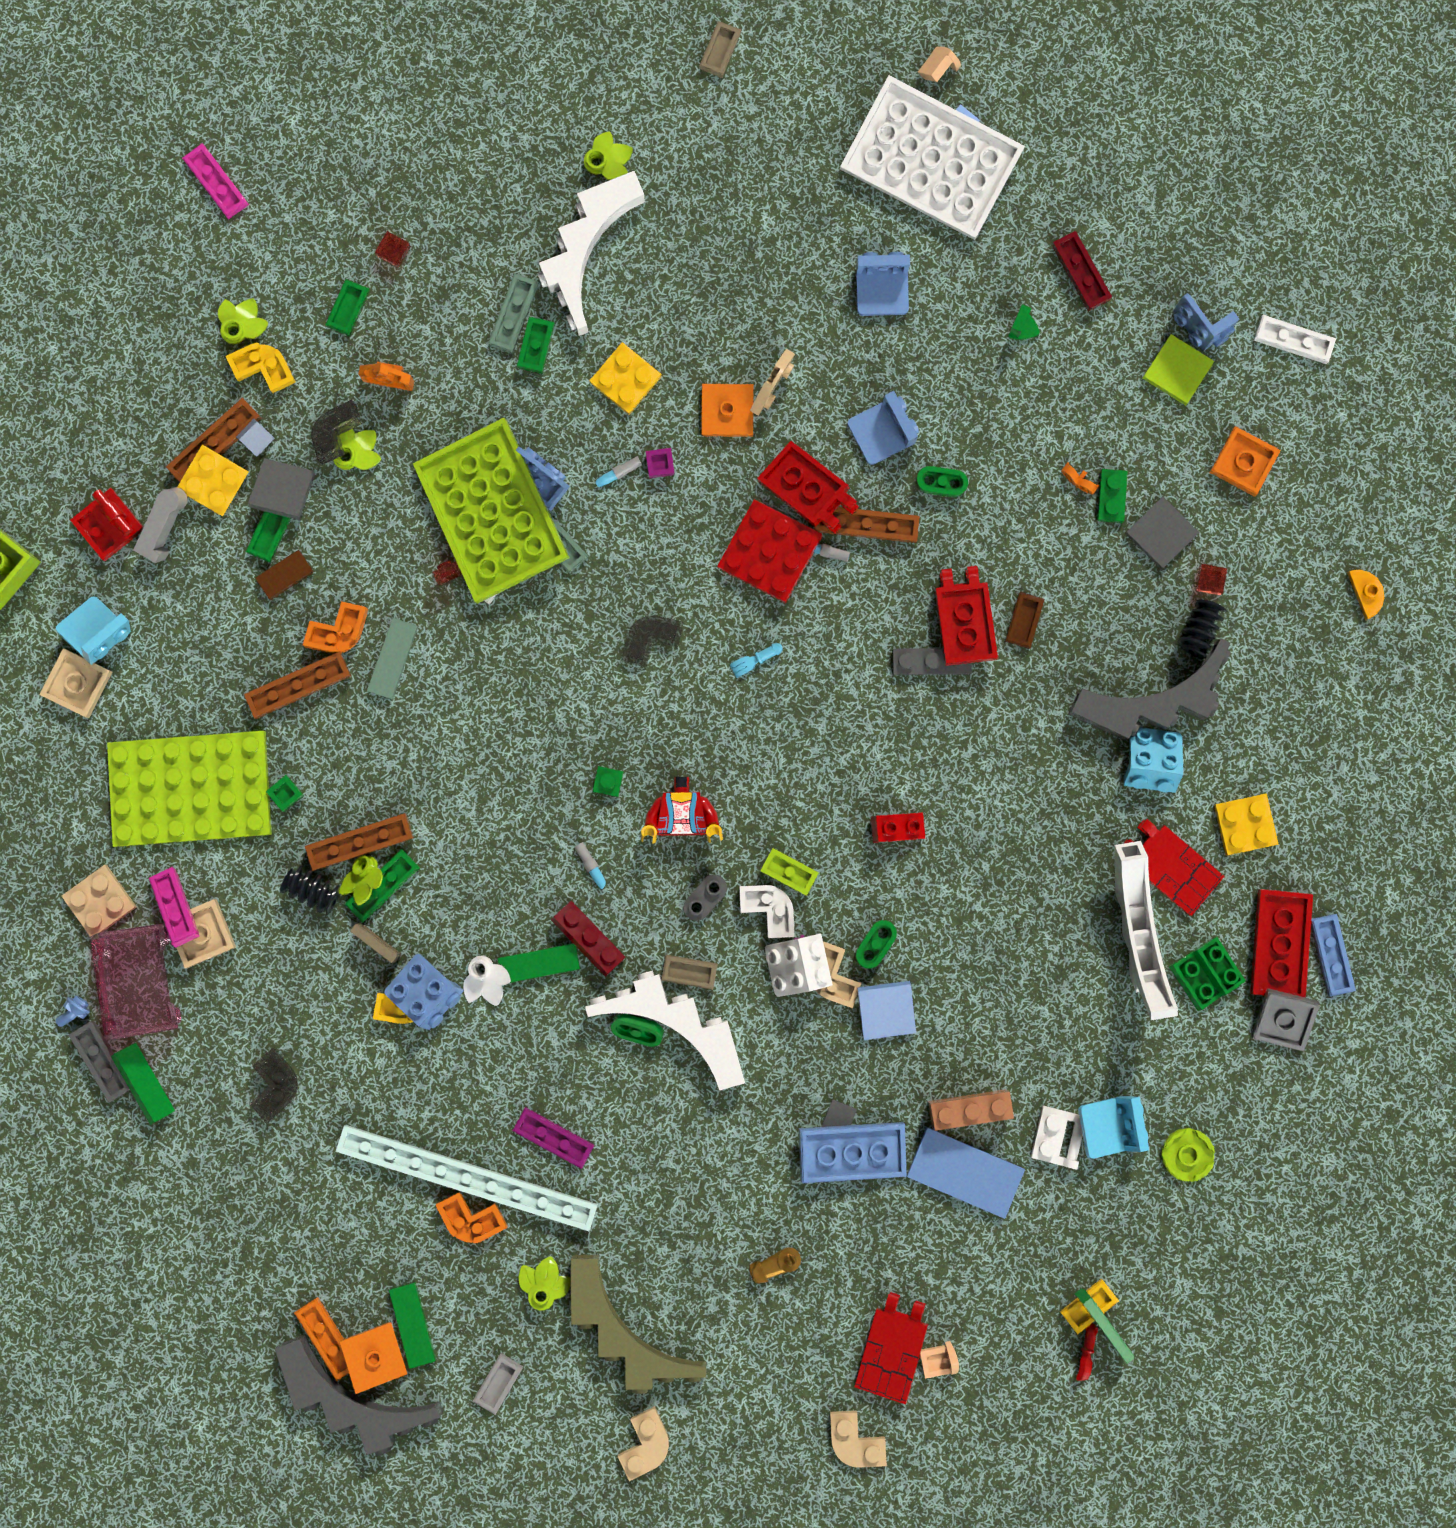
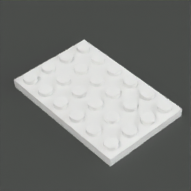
M889 75L844 158L840 170L975 240L1025 146Z

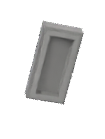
M500 1353L473 1402L496 1415L524 1366Z

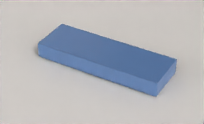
M1337 914L1311 919V928L1328 997L1356 991Z

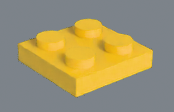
M622 342L589 382L630 415L662 377V374Z
M202 444L180 481L178 488L185 491L188 497L223 516L249 471Z
M1267 793L1214 805L1226 856L1279 845Z

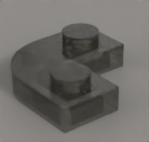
M352 399L326 411L313 425L311 439L317 460L321 465L345 455L340 434L362 424L357 405Z
M655 615L640 618L629 629L621 661L647 667L653 642L678 648L684 622Z
M275 1048L270 1049L252 1066L269 1085L250 1103V1106L266 1124L272 1121L294 1100L298 1090V1080L294 1070Z

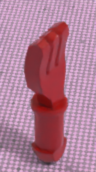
M1093 1323L1086 1327L1084 1344L1081 1348L1080 1368L1076 1376L1077 1381L1088 1380L1091 1375L1093 1364L1091 1353L1095 1352L1094 1345L1098 1333V1327Z

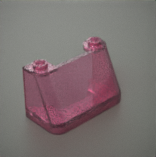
M163 923L101 932L91 936L93 966L102 1029L106 1041L178 1029V1023H181L179 1007H174V1004L170 1003L163 955L166 945L170 944V938L167 929H164Z

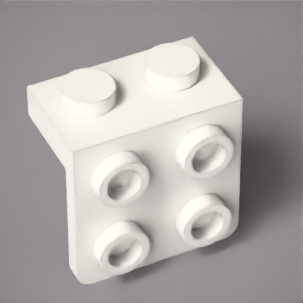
M821 934L766 945V960L769 966L772 987L777 997L809 992L833 985Z

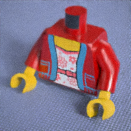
M674 777V792L663 793L662 797L655 799L647 812L645 825L641 830V842L644 841V837L647 835L653 837V844L656 843L657 836L707 835V840L711 843L710 837L712 835H719L720 841H722L723 834L719 826L717 812L708 798L700 796V792H689V777Z

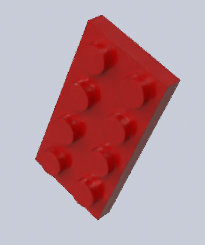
M1258 889L1250 994L1265 995L1267 988L1306 998L1313 894Z

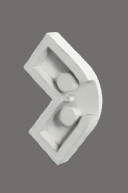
M770 885L740 886L741 913L767 912L768 938L794 937L793 905L784 891Z

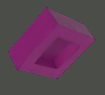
M671 448L645 451L649 479L675 475Z

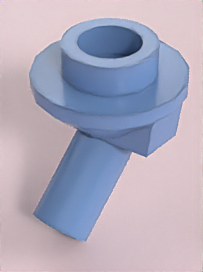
M77 995L74 998L67 997L63 1007L68 1011L56 1018V1024L63 1027L77 1016L84 1019L90 1013V1010L87 1008L89 1003Z

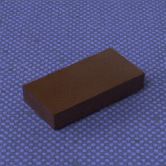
M297 550L255 577L268 599L272 600L314 573L301 551Z
M1019 592L1005 642L1027 649L1031 648L1045 599Z

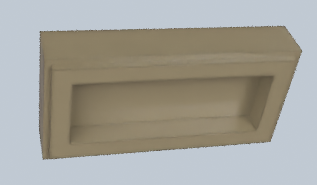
M718 21L699 69L723 78L741 35V29Z
M362 923L355 924L350 930L351 933L391 963H396L401 956L400 952Z
M666 955L661 981L713 990L718 963Z

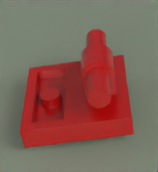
M109 488L104 493L100 489L92 494L95 500L70 519L103 561L108 560L138 536L144 527L112 488Z

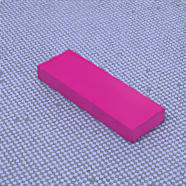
M203 143L182 157L228 220L249 205Z
M168 868L149 877L172 945L176 948L200 937L175 868Z

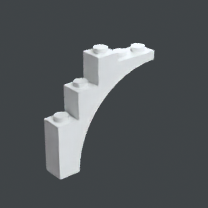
M635 171L577 193L579 203L575 204L581 219L558 228L560 237L556 238L562 254L539 263L541 272L537 273L542 287L548 286L550 294L560 290L556 293L562 307L567 306L570 313L566 316L571 330L576 329L579 336L588 333L582 310L581 290L584 270L589 255L601 235L615 220L627 211L645 202L644 193Z
M1141 841L1115 845V894L1122 909V933L1129 950L1130 978L1136 992H1140L1151 1020L1178 1016V1007L1169 986L1156 935L1150 896L1148 856Z
M653 970L638 974L639 980L633 982L636 992L631 993V989L628 988L615 992L616 997L606 1000L605 995L590 999L591 1005L585 1007L588 1017L609 1013H627L657 1020L680 1033L701 1053L716 1079L719 1091L745 1083L728 1021H722L721 1017L706 1021L707 1026L702 1027L694 997L688 998L687 994L673 997V1003L668 1004L660 974L654 975Z

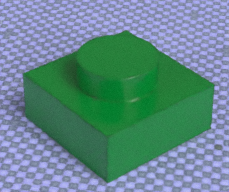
M598 766L593 792L619 797L624 771Z
M288 775L283 776L266 791L282 812L288 810L304 796Z

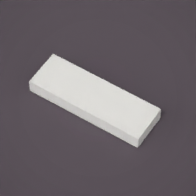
M1262 315L1254 341L1327 364L1329 363L1336 338Z

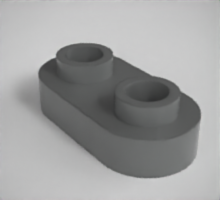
M719 875L707 876L686 899L684 903L686 916L695 921L704 919L725 896L727 892L726 881ZM717 883L719 885L718 892H710L709 885ZM695 902L700 903L702 906L701 911L698 913L693 912L691 908Z

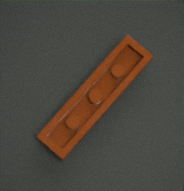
M242 397L172 460L166 468L180 482L202 444L222 455L238 441L236 436L253 419L259 422L262 418Z
M838 507L832 514L840 520L839 524L842 526L836 532V535L909 543L917 542L920 518L917 515L857 509L851 515L843 507ZM822 522L816 527L814 526V530L820 533L834 534Z
M339 651L245 693L244 696L253 717L258 719L347 679L352 675L342 653Z
M403 813L306 845L305 849L312 871H317L414 839L407 814Z

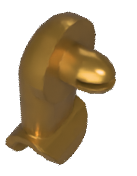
M783 1248L762 1262L756 1261L752 1263L749 1267L750 1275L756 1283H766L769 1278L798 1269L801 1264V1256L794 1248Z

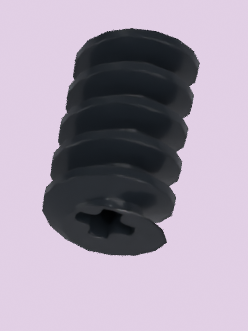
M1200 599L1194 603L1197 609H1192L1190 612L1192 618H1188L1186 621L1188 627L1183 628L1181 631L1184 637H1179L1177 642L1185 652L1195 657L1206 659L1207 656L1201 650L1211 649V646L1206 643V639L1215 640L1216 637L1210 631H1219L1220 628L1214 622L1224 621V618L1218 613L1219 611L1227 612V610L1213 601Z
M302 865L296 870L291 868L282 881L280 893H286L289 890L288 895L290 898L298 896V902L304 903L307 901L309 908L317 905V912L322 913L326 910V916H328L338 900L340 885H337L332 890L330 889L331 880L322 885L321 875L312 880L313 871L310 870L303 875Z

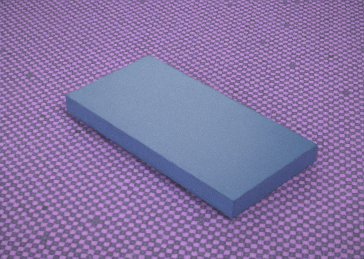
M903 1122L799 1128L800 1178L802 1183L907 1177L905 1123Z
M926 1127L908 1170L907 1177L1005 1219L1025 1169Z

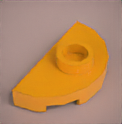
M1363 570L1349 571L1347 574L1364 618L1368 620L1376 615L1383 606L1385 597L1383 586L1378 578L1370 572Z

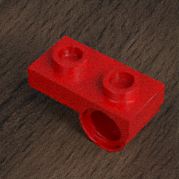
M923 812L870 817L873 843L925 839Z

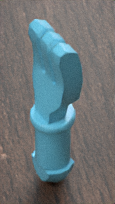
M774 643L772 646L756 652V656H745L730 664L733 673H735V677L738 678L753 670L757 663L762 664L763 661L779 655L783 647L779 643Z

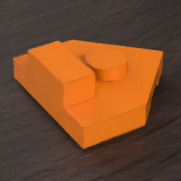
M382 362L360 365L358 375L363 382L408 391L413 390L414 380L411 375L404 373L402 366Z

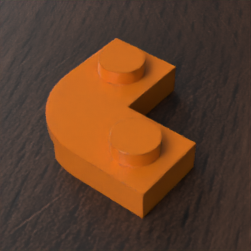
M341 601L334 626L309 621L303 646L332 654L339 651L344 653L352 649L361 637L368 609L364 606Z
M461 1191L436 1204L449 1233L464 1242H481L508 1227L497 1203L472 1215Z

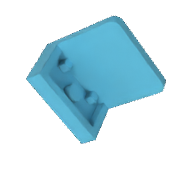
M94 596L90 597L56 626L57 633L90 665L103 658L113 646L122 642L131 632L129 620L122 613L116 616Z
M1139 727L1136 735L1129 738L1130 763L1124 775V786L1175 793L1183 776L1182 735L1178 732Z
M1119 1096L1079 1107L1078 1112L1086 1156L1088 1158L1095 1159L1123 1151L1143 1152L1149 1150L1148 1133L1145 1129L1144 1110L1140 1097Z

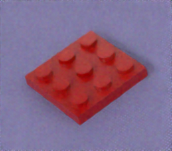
M754 499L717 568L786 604L823 535Z

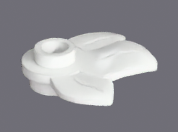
M477 956L471 960L468 967L469 975L464 980L465 997L468 1003H471L482 995L489 1003L497 1006L503 997L502 985L511 982L509 973L502 965L493 964L490 958ZM481 964L485 967L484 973H481L479 970Z

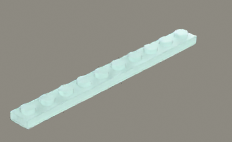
M348 1125L343 1127L336 1152L586 1231H590L598 1204Z

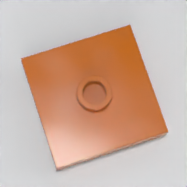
M702 384V436L753 437V412L750 409L753 405L754 384Z
M1234 426L1209 473L1255 497L1281 450Z
M391 1322L339 1341L355 1394L407 1375Z

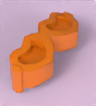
M1069 462L1061 470L1063 475L1073 485L1086 493L1093 495L1099 488V485L1083 479L1087 474L1086 471L1083 470L1079 475L1069 465Z

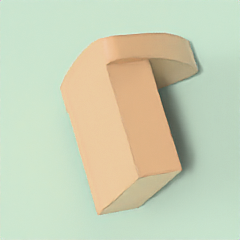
M936 47L918 73L926 80L938 82L948 67L957 72L961 67V63L949 48Z
M950 1341L945 1342V1345L921 1350L920 1357L925 1379L946 1374L953 1375L959 1372L957 1355Z

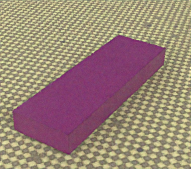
M527 1107L524 1108L512 1130L580 1169L583 1168L595 1146Z

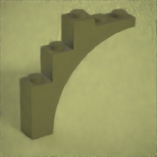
M572 1255L571 1325H577L580 1329H590L594 1327V1324H598V1357H605V1361H619L621 1357H625L626 1390H632L634 1394L647 1393L648 1390L653 1389V1378H658L659 1382L664 1383L673 1382L674 1378H685L687 1382H699L701 1378H706V1361H692L665 1354L642 1341L625 1325L607 1296L600 1271L599 1255Z

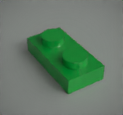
M529 316L517 363L519 369L543 374L555 327L554 322Z
M1101 469L1097 521L1124 522L1128 471Z

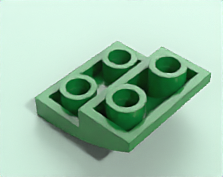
M1218 937L1212 938L1169 966L1197 1011L1203 1010L1221 996L1229 994L1246 982Z

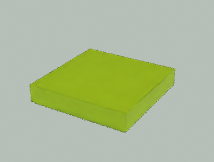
M1170 334L1142 379L1186 406L1214 361Z

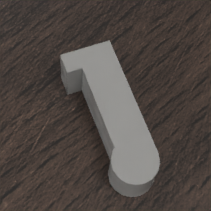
M174 487L159 493L133 549L135 552L154 563L166 559L170 551L164 548V544L179 510L183 509L187 504L188 499L185 491Z

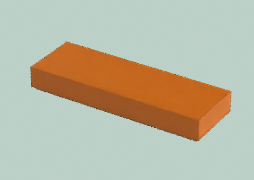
M317 1297L295 1311L294 1314L333 1377L338 1381L349 1373L339 1343L344 1338Z

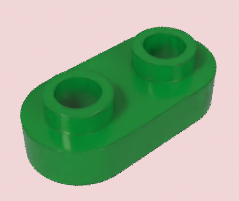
M926 466L919 471L916 477V485L923 493L959 497L964 494L968 487V478L960 470ZM931 477L934 483L927 485L924 482V478ZM956 480L959 483V487L956 489L952 488L950 482Z
M880 920L872 925L855 953L856 961L860 966L870 969L880 964L897 937L896 927L887 920ZM881 928H885L888 931L886 938L879 937L878 931ZM866 950H871L873 952V958L871 960H866L864 958V952Z
M627 1013L615 1015L611 1024V1031L615 1036L649 1047L658 1046L664 1035V1029L657 1022Z

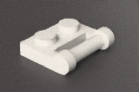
M1042 1105L1030 1157L1077 1170L1079 1165L1077 1157L1083 1136L1079 1114ZM1069 1120L1075 1122L1067 1158L1059 1155L1067 1121Z

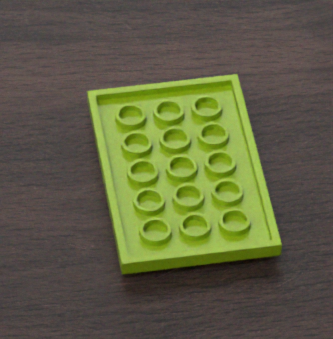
M505 418L413 463L470 593L477 604L570 558L524 457L516 451L519 445Z
M266 731L107 743L113 847L272 835L270 798L266 793L269 789Z

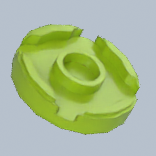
M1191 1128L1178 1129L1171 1133L1163 1143L1161 1151L1162 1163L1167 1172L1178 1180L1186 1182L1198 1181L1207 1176L1214 1165V1146L1210 1139L1201 1131Z

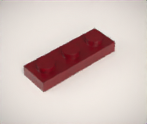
M1076 230L1054 241L1052 247L1087 311L1089 312L1110 301L1112 295Z
M572 901L551 919L605 977L626 958Z

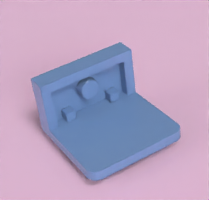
M867 252L862 254V256H858L856 263L857 312L859 315H905L908 313L910 255H903L902 252H890L888 255Z
M1188 293L1182 296L1173 310L1176 323L1180 327L1184 326L1190 333V342L1196 348L1200 347L1202 351H1205L1213 344L1217 348L1229 339L1228 336L1235 331L1234 326L1240 320L1233 311L1212 325Z
M894 391L886 394L882 403L848 420L847 425L869 465H874L914 445L918 438L917 433H919L915 421L913 419L909 420L905 413L907 407L901 396L897 397Z
M518 446L516 451L525 457L524 459L545 505L552 511L570 487L564 482L566 476L550 463L544 466L547 461L529 447L524 451Z
M416 954L385 989V995L415 1024L430 1030L441 1023L443 1020L442 1015L448 1008L454 1007L459 1002L460 995L464 990L458 984L448 980L422 955Z

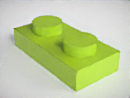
M772 848L760 870L762 873L807 896L819 872Z

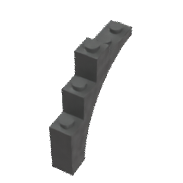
M1222 638L1217 640L1206 659L1189 677L1175 687L1161 693L1137 698H1119L1097 694L1082 688L1078 691L1068 715L1124 741L1129 739L1130 736L1134 737L1140 727V723L1137 722L1138 719L1159 729L1166 730L1169 726L1173 727L1177 722L1180 714L1177 712V709L1201 720L1207 719L1209 716L1212 717L1219 705V702H1216L1219 694L1211 691L1210 688L1214 689L1220 678V675L1217 674L1220 665H1225L1231 651L1228 650L1230 642Z
M306 1335L282 1342L275 1348L294 1410L303 1408L304 1412L319 1407V1402H321L330 1433L338 1430L340 1434L349 1432L355 1428L356 1424L366 1455L375 1453V1456H379L391 1450L390 1447L396 1441L395 1433H397V1436H403L412 1432V1427L421 1424L423 1427L431 1426L438 1422V1418L443 1413L440 1401L417 1407H393L377 1404L358 1397L337 1383L325 1371L310 1348Z

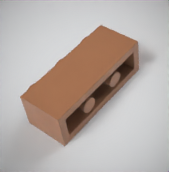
M1006 1089L928 1101L931 1125L935 1131L1014 1119L1010 1092Z

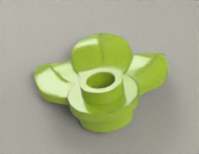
M604 132L594 139L592 149L585 154L584 166L592 174H602L607 180L615 179L628 173L623 165L630 159L633 148L625 144L613 143L611 132ZM596 158L602 161L598 166L592 164V161Z
M254 298L247 299L236 307L226 299L221 303L218 309V318L222 323L220 333L227 343L238 344L245 338L255 339L267 329L268 321L257 318L258 306ZM232 328H238L236 335H230Z
M348 424L339 429L335 437L337 448L333 452V461L338 468L349 470L356 467L361 470H367L375 467L381 461V457L372 451L376 444V432L374 430L354 433V430ZM349 453L351 455L350 459L342 461L343 454Z
M363 855L358 857L353 864L352 871L345 876L339 894L353 893L357 905L365 903L370 898L372 889L379 888L382 882L383 875L382 871L377 868V860L372 856Z
M551 1256L542 1260L535 1270L529 1266L522 1265L519 1271L520 1287L528 1294L530 1305L538 1311L549 1309L553 1305L554 1300L560 1299L568 1293L571 1286V1278L559 1276L558 1265ZM539 1292L546 1293V1299L542 1302L536 1299Z

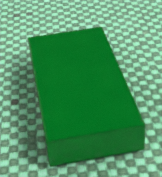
M345 279L325 326L350 337L370 289Z
M264 511L246 553L271 563L291 518Z

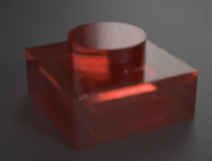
M387 231L377 247L375 255L399 268L411 245L409 242Z
M451 561L443 562L437 566V570L432 572L439 585L462 576L456 561L453 563Z
M1206 564L1199 565L1195 591L1222 595L1227 568Z

